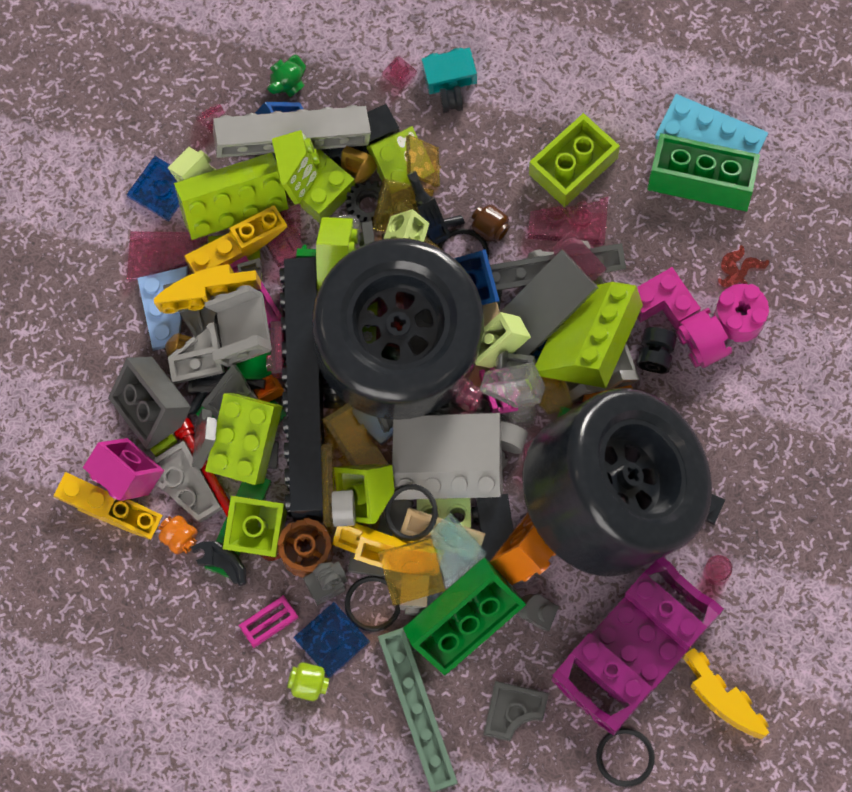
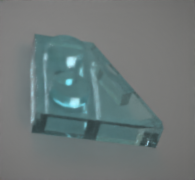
M451 513L430 531L437 560L443 575L444 585L447 589L487 555V552Z

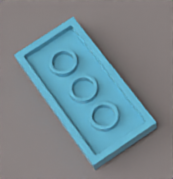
M675 94L655 138L659 140L660 133L759 154L769 132Z

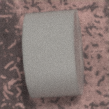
M500 421L501 449L514 454L522 453L528 432L515 424Z
M353 490L332 491L334 527L355 526Z

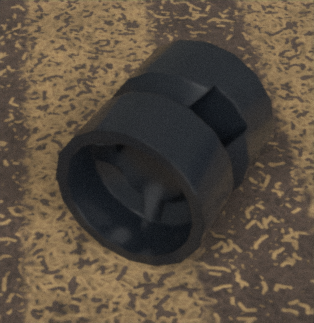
M659 327L644 329L641 342L643 348L639 351L636 364L638 368L658 374L669 373L672 362V355L670 353L674 352L677 335L672 331Z

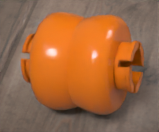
M177 515L173 518L169 516L158 528L161 530L159 541L167 545L174 554H181L182 552L187 554L192 550L191 546L196 545L198 542L195 540L198 533L197 529L189 525L182 516Z

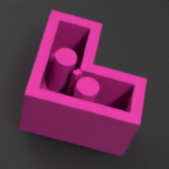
M673 267L637 287L643 304L637 317L640 323L663 311L677 331L679 322L701 310Z

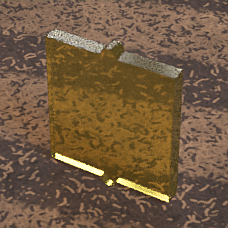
M407 135L405 157H407V174L416 171L421 181L434 187H439V170L441 169L439 165V148L412 135Z

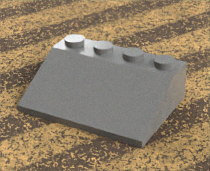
M500 413L423 415L411 419H393L392 468L394 491L406 484H417L426 488L435 499L501 497L503 494ZM413 489L403 491L394 500L428 498L424 493Z

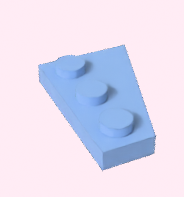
M187 266L137 278L153 351L165 348L166 342L174 334L180 333L182 316L179 312L173 314L160 312L154 304V298L164 290L163 285L177 282L188 276Z

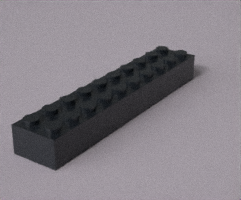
M315 257L284 259V268L279 270L280 283L283 292L280 293L281 308H283L284 316L281 317V332L284 335V341H286L281 342L282 358L284 357L285 367H282V380L285 382V390L287 391L283 392V407L285 408L286 416H288L283 417L284 433H286L288 441L284 443V457L287 459V466H289V468H285L284 476L285 484H287L288 491H290V494H285V507L288 510V516L293 517L294 522L309 518L319 523H327L323 377L315 354L312 325L313 308L318 293Z

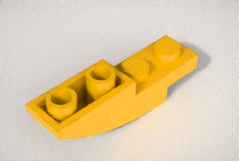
M275 205L230 227V233L184 255L185 260L193 274L215 266L230 265L244 256L249 257L284 231L287 228V224Z
M229 264L215 266L188 275L173 283L154 298V304L160 312L166 314H173L181 309L201 310L205 306V302L211 300L210 296L215 297L219 294H229L236 291L238 287L245 285L260 290L261 279L256 270L234 273Z
M67 472L64 473L53 495L54 498L78 508L80 512L150 540L163 516L129 499L116 500L109 495L108 491Z
M355 523V526L337 527L332 543L334 546L355 553V560L389 570L421 575H437L445 552L443 549L419 540H401L394 534L390 536Z
M693 648L684 655L683 659L698 678L692 683L691 688L715 714L738 730L756 738L763 739L769 734L767 721L760 713L756 715L750 706L752 701L743 690L740 692L737 687L727 693L725 690L727 686L719 674L714 675L708 667L710 662L702 651L698 653Z

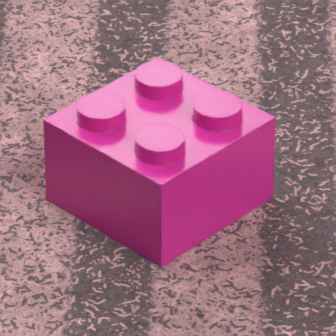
M128 438L98 442L83 466V469L90 474V478L93 481L103 485L108 490L109 495L119 501L148 496L164 472L158 464Z

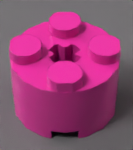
M735 284L725 289L719 296L714 316L718 318L728 339L734 340V342H748L756 338L764 328L769 313L768 301L759 287L753 284ZM737 311H742L746 315H741V312L737 313Z
M705 308L679 322L678 331H676L682 345L687 344L691 350L688 356L695 368L699 366L706 368L732 354V348L730 346L726 348L724 343L728 339L727 334L716 316L710 318L709 313L711 311L709 308Z

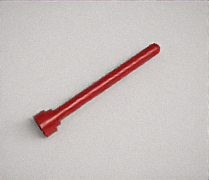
M186 418L182 427L176 430L174 435L181 442L184 441L193 456L195 427L191 420ZM206 459L204 466L200 470L228 518L230 500L216 475L205 471Z

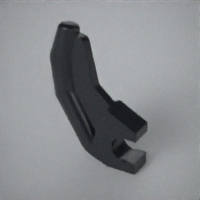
M204 541L191 546L194 554L198 551L205 553L202 558L196 560L199 566L221 568L231 581L239 586L247 583L246 568L238 554L232 550L223 549L222 543L218 541Z

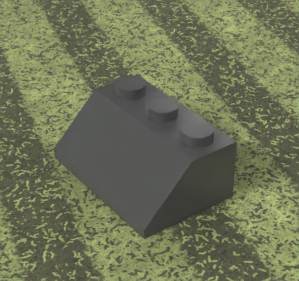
M153 357L126 358L108 397L146 449H151L181 428L191 408Z

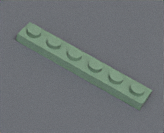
M403 628L378 636L431 792H437L457 785L455 773Z

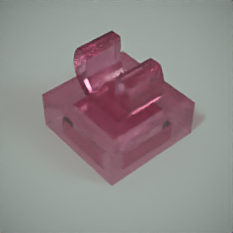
M399 56L382 72V76L399 90L417 74V70Z
M215 104L195 118L201 126L207 125V130L213 134V118H219L225 111L220 104Z

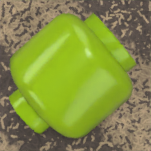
M301 662L297 667H292L287 688L291 689V694L294 697L316 701L320 693L326 694L329 678H325L323 667Z

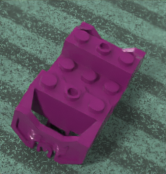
M662 557L642 573L626 591L624 598L571 652L552 675L551 680L571 701L577 702L576 705L585 711L587 715L590 714L593 721L614 736L714 621L718 619L724 608L712 598L701 593L680 575L666 558ZM659 573L671 585V589L675 590L678 595H682L686 599L685 601L691 603L692 607H696L706 614L704 622H701L650 576ZM573 662L591 677L592 683L596 682L608 693L607 696L609 698L613 697L624 709L610 716L599 709L592 702V698L582 694L568 679Z

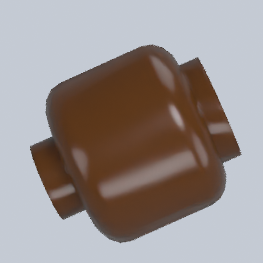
M492 204L484 208L478 207L471 217L474 220L472 230L487 242L495 240L499 242L510 228L508 216Z

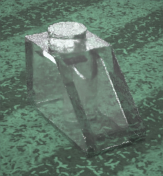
M534 362L485 372L480 390L486 395L518 408L541 403L545 384Z

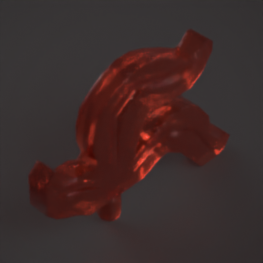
M741 245L739 250L730 252L723 257L721 268L729 276L724 280L718 278V282L723 287H729L739 282L748 284L744 279L750 268L765 269L769 265V260L760 261L757 258L749 257L743 261L739 270L736 262L745 253V249Z

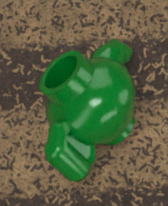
M292 55L285 62L280 59L269 68L272 73L270 74V85L267 87V90L271 94L286 92L289 97H292L305 86L301 78L306 70V65L298 55Z

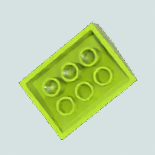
M617 282L596 285L598 289L547 339L532 371L533 375L606 388L643 306L637 286Z

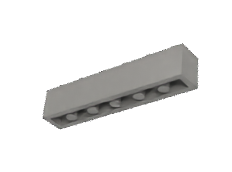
M350 105L346 108L333 109L325 107L321 110L308 111L300 109L295 112L283 113L275 111L270 114L257 115L249 113L245 116L232 117L224 115L219 118H213L216 158L275 153L272 138L302 130L306 139H311L314 149L316 148L317 150L343 148L346 146H367L371 134L366 106Z

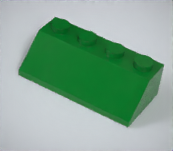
M660 133L647 190L747 212L753 193L760 154Z
M484 557L410 621L403 630L411 646L445 676L525 607L526 603L509 582Z

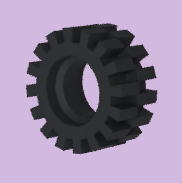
M366 180V184H357V188L353 185L350 188L351 193L348 192L346 195V208L349 217L359 227L362 225V222L372 221L373 228H377V224L383 225L384 220H388L390 213H392V200L389 190L386 191V186L383 184L379 186V182L375 180L373 184H370V180ZM366 197H373L379 202V206L373 212H364L359 207L361 200Z

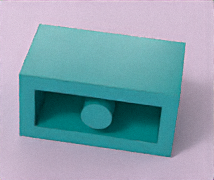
M470 47L464 49L455 48L450 52L442 54L432 53L425 58H421L422 70L429 95L439 93L441 88L452 90L455 86L465 87L477 84V71Z

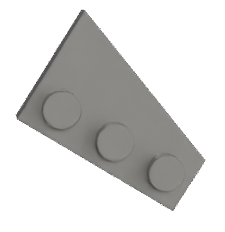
M184 441L153 459L164 470L156 484L197 521L201 523L222 510L200 468L192 467L193 456Z

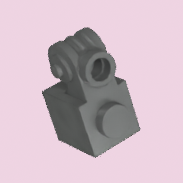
M338 561L334 564L332 562L320 563L313 573L303 577L317 606L346 591L344 583L347 582L346 575Z

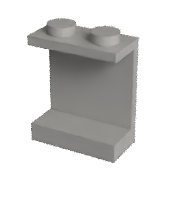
M245 285L238 287L234 292L216 295L213 300L205 302L206 308L217 313L222 348L212 351L213 361L229 367L272 351L262 292Z

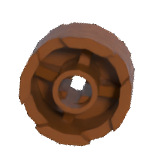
M305 518L304 520L289 523L280 533L278 539L279 555L286 569L293 575L303 578L313 573L320 563L332 561L334 552L331 537L326 527L318 521ZM309 544L311 550L302 552L301 547H306Z

